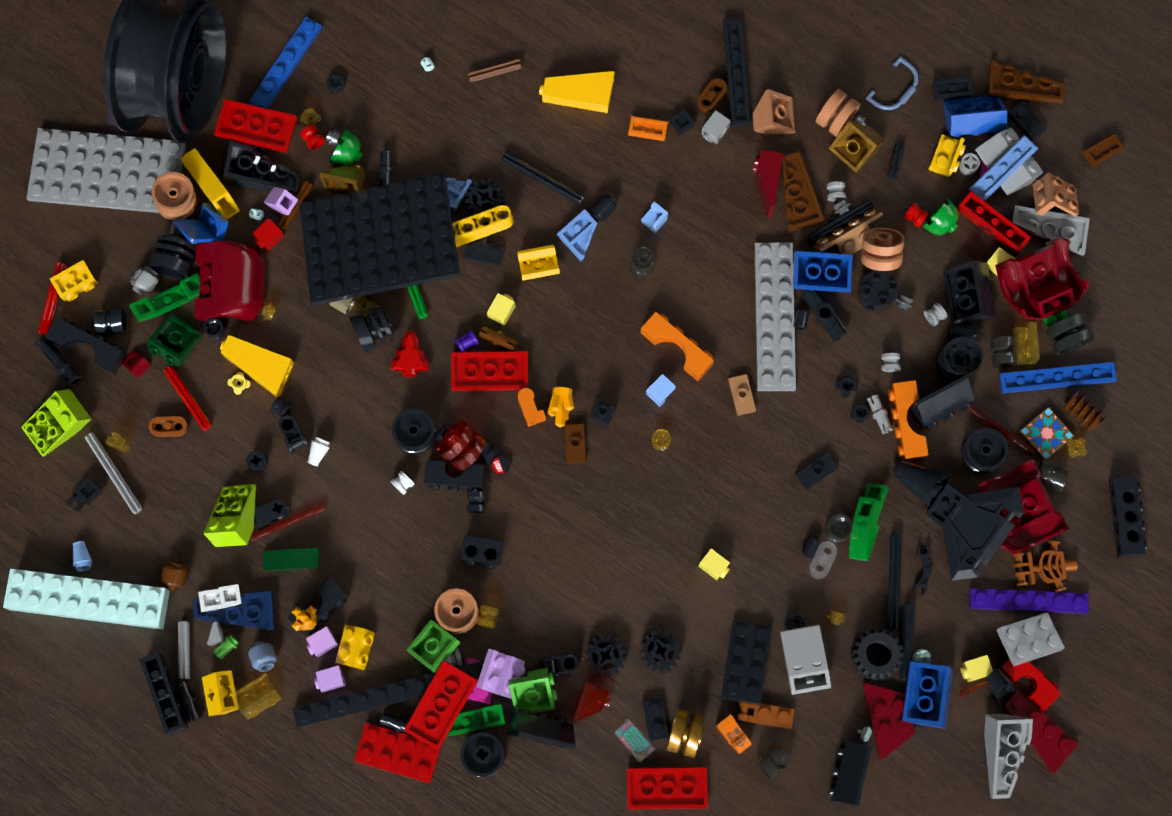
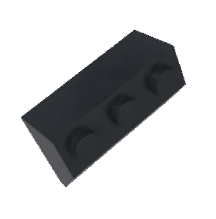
M974 260L943 271L952 325L981 323L997 317L987 263Z
M967 375L915 402L910 411L921 430L926 427L929 430L938 425L937 421L941 419L946 421L955 416L954 412L958 410L963 412L971 407L974 396Z
M525 709L511 712L507 731L508 736L561 748L575 749L574 726L567 723L568 719L556 717L555 720L548 719L549 715L537 713V716L530 715L531 711Z
M847 741L839 746L837 757H840L839 765L835 764L833 776L836 778L834 785H830L828 796H831L830 801L851 807L859 806L872 746Z

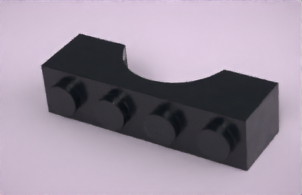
M55 318L45 335L46 339L65 350L79 343L92 346L95 353L94 363L98 367L116 375L121 363L127 356L122 351V347L115 343L112 345L106 343L107 340L99 335L95 337L90 335V331L82 326L79 329L73 326L74 323L66 318H63V320Z

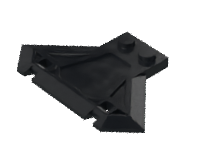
M947 483L926 515L943 527L952 581L977 578L981 574V571L977 568L980 563L985 566L989 563L1014 528L1015 524L1011 522L1013 517L1021 518L1024 514L1020 487L965 495L955 486ZM1004 508L1008 510L1005 516L1001 514ZM970 556H973L974 559L971 563L967 561Z

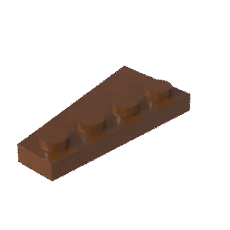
M990 61L989 96L1062 104L1064 100L1063 83L1042 76L1039 78L1031 75L1030 72H1021L1013 69L1014 67L1003 66L997 64V61Z
M800 152L783 156L782 175L788 232L823 222L824 218Z

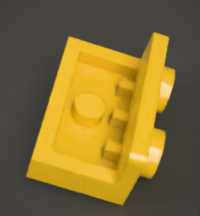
M554 245L517 252L522 280L560 274Z
M345 625L335 663L365 670L375 633L364 628Z

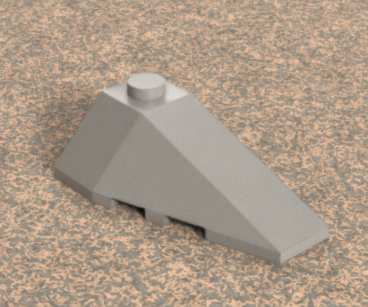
M1008 714L985 715L984 737L990 798L1011 797L1018 777L1017 771L1020 762L1023 763L1025 758L1023 756L1025 748L1032 739V718Z

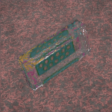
M627 720L614 732L640 763L655 750L630 720Z

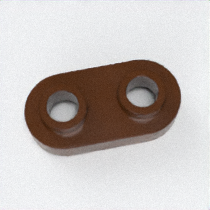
M722 79L711 80L697 100V107L700 111L705 113L711 112L723 98L727 85ZM719 88L720 91L715 92L714 89ZM708 102L710 105L704 106L703 103Z

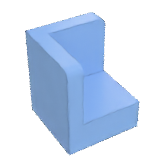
M653 202L651 209L641 219V222L656 233L667 221L668 212L656 202Z
M662 374L646 390V395L660 407L676 386Z

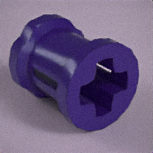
M471 329L461 337L454 338L461 352H465L466 348L474 344H479Z

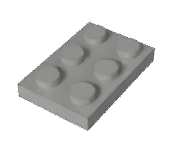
M1048 612L1000 627L996 630L1013 666L1062 651L1065 648Z

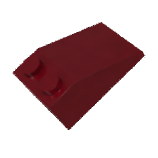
M761 150L760 156L756 155L752 173H756L755 182L766 216L771 218L775 205L783 153Z

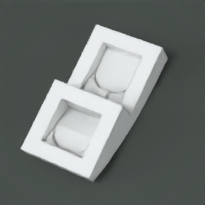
M238 584L198 592L201 612L241 604Z

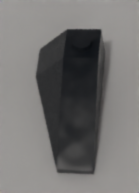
M229 141L222 167L221 183L269 191L273 187L287 190L289 193H297L300 180L299 174L282 164L275 163L268 156L258 153L247 144Z

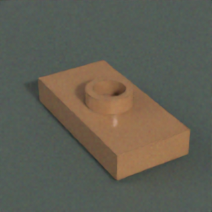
M747 374L728 378L737 416L756 412Z

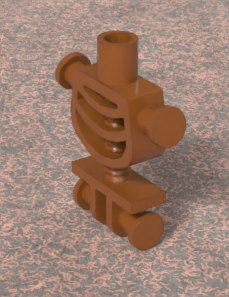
M1048 541L1050 550L1039 555L1036 565H1033L1031 552L1025 554L1026 563H1023L1024 553L1013 554L1012 556L1015 557L1016 563L1014 568H1018V572L1015 573V576L1018 577V584L1016 585L1036 584L1034 572H1038L1043 582L1047 584L1055 583L1057 588L1055 592L1066 590L1067 587H1064L1062 580L1067 578L1066 571L1077 570L1076 559L1064 560V553L1058 551L1059 541ZM1047 555L1045 564H1042L1044 556ZM1022 567H1027V571L1023 572ZM1025 576H1028L1029 584L1026 582Z

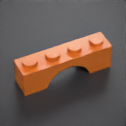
M655 312L642 326L640 333L654 345L661 342L677 344L685 354L684 370L697 381L713 365V356L708 351H702L697 347L698 343L694 339H688L684 336V332L678 326H672L664 314L661 313L659 315Z
M916 381L893 383L890 390H888L889 400L893 401L894 408H891L892 419H896L897 427H894L895 437L899 438L900 443L898 445V455L902 457V460L906 461L926 459L929 456L926 437L915 433L907 422L908 409L919 400Z

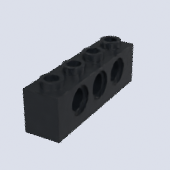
M1137 477L1113 478L1108 482L1117 558L1140 557L1147 551V541L1144 540L1143 536L1145 523L1141 519L1143 504L1139 501L1140 483L1137 482ZM1123 494L1129 495V503L1124 501ZM1125 513L1131 514L1132 522L1126 520ZM1128 532H1131V533L1134 534V536H1135V540H1134V541H1131V540L1128 539V537H1127V533H1128Z
M157 652L139 659L165 734L173 735L188 729L189 726L164 655Z

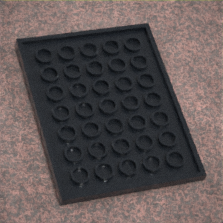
M445 172L304 201L299 205L310 303L312 306L461 276Z

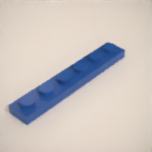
M308 17L304 18L247 103L248 105L265 109L270 107L321 31L322 26Z
M1114 362L999 374L1001 394L1117 381Z

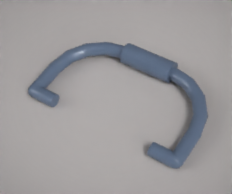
M898 57L893 65L897 67L901 62L907 66L913 73L914 82L901 96L899 102L890 106L882 105L871 98L875 94L871 90L866 96V100L882 110H893L900 107L916 91L915 88L918 84L916 68L902 57Z

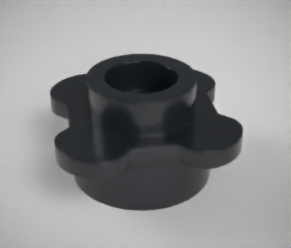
M846 375L835 384V387L841 391V395L844 398L849 397L850 393L858 390V385L855 384L849 375Z
M439 423L437 426L438 433L435 435L436 441H445L447 444L452 443L455 436V427Z

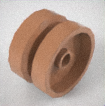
M840 89L836 90L828 99L815 121L823 128L831 123L829 132L835 137H838L847 123L853 119L861 105L853 98L845 103L847 94Z
M167 172L154 181L151 188L152 198L159 214L164 218L182 220L194 211L197 204L196 194L190 179L184 174Z
M891 228L867 230L862 238V264L867 268L879 271H891L899 268L903 262L905 237L899 231Z
M450 589L441 594L434 608L435 618L440 626L448 633L456 635L464 634L473 629L479 617L477 602L470 593L462 589ZM455 608L460 610L459 614H454Z

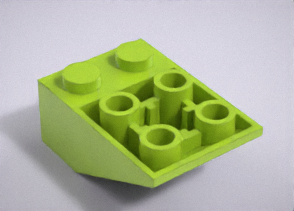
M67 389L55 391L21 428L42 457H44L79 432L92 418L73 392Z
M255 484L225 486L222 488L203 533L215 547L248 544L254 529Z

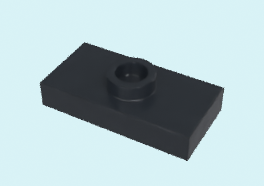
M825 453L795 475L807 491L836 471L838 466L830 455Z

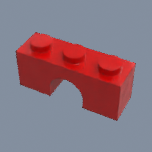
M1008 658L999 667L1012 683L1016 682L1021 676L1027 677L1032 681L1033 690L1026 698L1041 712L1045 711L1061 695L1058 691L1059 687L1053 681H1048L1044 677L1045 673L1039 667H1034L1029 661L1013 666L1010 658Z

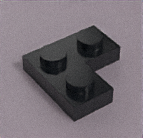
M488 235L467 243L464 259L501 267L505 247L488 244Z

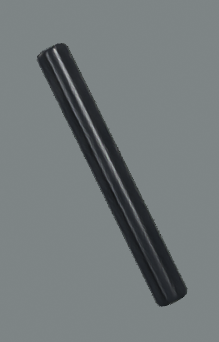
M509 152L503 155L502 161L537 182L578 205H581L584 201V195Z
M892 533L890 535L887 629L897 630L899 621L902 537L899 533Z

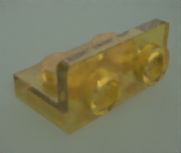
M1028 322L1025 327H1014L1013 339L1016 365L1036 364L1040 359L1037 322Z
M266 673L236 691L238 708L247 720L256 717L260 712L281 700L280 695L275 690Z

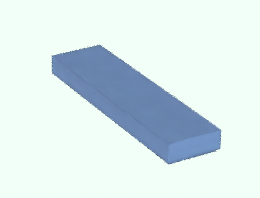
M1024 135L969 190L985 201L1038 148Z

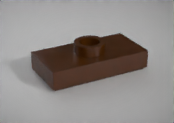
M1113 133L1084 150L1082 154L1093 168L1123 151L1125 147L1116 134Z
M584 424L565 425L566 463H586Z

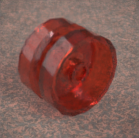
M462 420L454 424L444 434L438 444L437 453L445 460H450V464L461 471L469 467L479 457L485 447L486 439L478 431H473V427Z

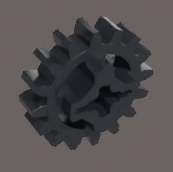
M481 179L480 184L474 181L475 187L469 186L470 193H465L466 198H468L465 200V203L469 205L468 211H473V215L487 211L484 209L489 210L506 204L502 200L506 198L505 193H502L503 187L497 188L498 182L496 181L494 184H491V179H488L487 182ZM495 193L498 196V201H496V199L493 198L495 196ZM473 197L478 200L476 205L473 203Z
M659 630L658 635L652 631V637L645 636L644 638L647 642H641L640 644L644 647V650L639 651V654H644L641 661H647L645 667L648 668L651 665L653 667L652 672H655L656 668L659 669L660 673H663L664 668L669 672L671 665L677 666L675 660H681V657L677 655V653H682V649H677V646L681 643L674 641L675 635L669 637V631L665 635L662 634L661 630ZM660 639H665V640L669 641L670 643H668V644L662 643V642L660 641ZM651 642H653V651H650L648 653V646ZM657 646L661 649L665 648L664 658L660 654L655 653L658 650ZM674 650L673 658L669 661L668 653ZM653 659L660 660L661 663H662V665L656 664V663L652 662L651 660H653Z
M600 635L599 641L593 638L594 644L587 645L590 651H585V655L589 656V658L585 659V663H590L589 670L595 669L594 675L600 672L601 678H604L605 674H608L609 678H611L612 672L618 675V668L624 669V665L621 662L627 661V658L623 657L627 651L621 650L624 644H617V637L611 640L610 635L607 636V639ZM604 643L609 644V645H608L607 647H605V648L597 647V646H599L600 644H604ZM615 648L618 650L619 660L614 657L613 651ZM609 649H611V650H610V654H609V657H610L611 659H610V660H609V659H606V660L603 661V663L601 664V662H602V655H601V653L605 654L606 652L609 651ZM593 653L598 656L596 665L592 658ZM611 664L614 666L611 669H603L605 665Z

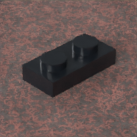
M970 77L938 80L932 83L935 101L967 98L973 95Z
M1023 101L1007 114L1031 142L1047 129Z
M662 698L643 701L649 741L669 738Z

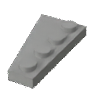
M1014 206L1012 223L1018 228L1047 241H1052L1062 236L1070 242L1068 250L1084 256L1090 218L1047 211L1041 216L1036 213L1034 208Z

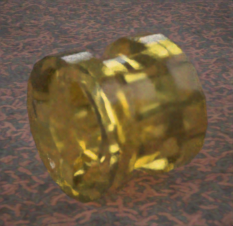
M664 429L656 430L652 435V446L659 451L666 450L671 443L670 433Z

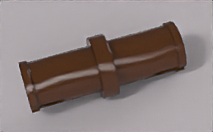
M484 325L481 327V330L487 332V334L479 332V337L493 342V345H500L511 351L515 350L516 347L509 343L517 345L518 340L504 335L502 331L497 332Z

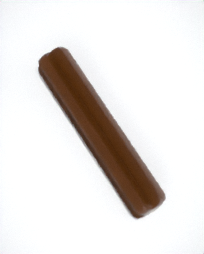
M519 58L469 71V81L475 82L521 69V61Z
M306 180L302 183L294 196L298 199L297 203L289 215L283 214L277 223L278 228L284 231L288 228L300 209L299 205L305 201L311 192L313 184Z

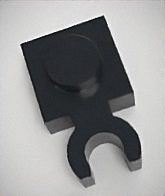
M87 477L74 490L78 495L69 498L67 504L72 505V503L77 502V507L74 508V511L79 512L82 510L84 502L90 505L103 491Z

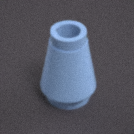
M78 541L73 543V567L79 572L91 569L93 562L85 542Z

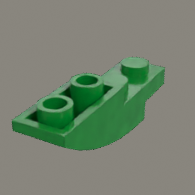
M868 483L864 497L859 498L851 530L850 559L869 560L879 530L877 522L888 492L886 485Z

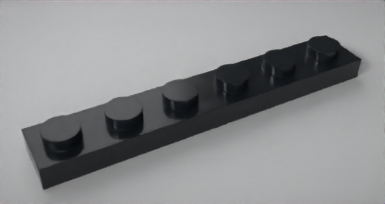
M723 20L731 127L750 126L742 20Z

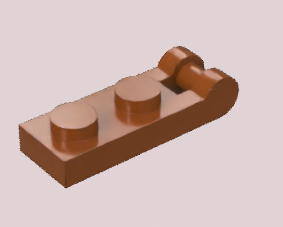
M739 702L741 708L740 714H737V720L792 729L795 709ZM748 708L754 709L753 716L748 715Z

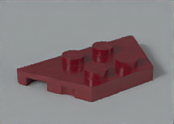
M866 683L862 685L879 760H882L913 736L915 730L913 723L902 721L906 694Z

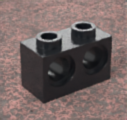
M464 535L460 559L468 566H475L477 563L483 564V567L487 569H495V566L500 567L503 541ZM470 547H475L477 553L474 556H468L467 550ZM489 550L496 551L497 555L494 559L486 558V553Z

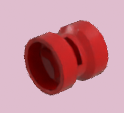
M315 124L305 127L300 133L301 138L307 141V146L310 150H316L325 143L326 139L322 134L318 133V128Z
M914 202L904 218L908 221H913L914 225L920 228L930 213L920 209L919 205Z

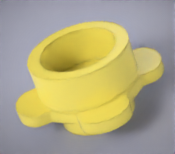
M238 372L228 380V385L234 389V393L240 395L245 388H249L251 385L250 381L244 378L242 372Z

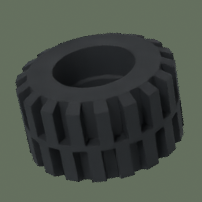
M873 629L862 634L854 642L851 650V660H853V666L858 669L857 672L860 675L863 674L867 679L882 680L898 670L902 664L903 653L901 650L903 648L898 643L899 639L893 637V633H887L884 629ZM878 643L886 649L888 659L884 665L875 666L868 661L866 649L869 645Z

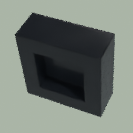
M685 109L669 119L670 124L679 136L695 127V123Z

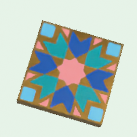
M1049 407L1019 431L1044 461L1074 437Z

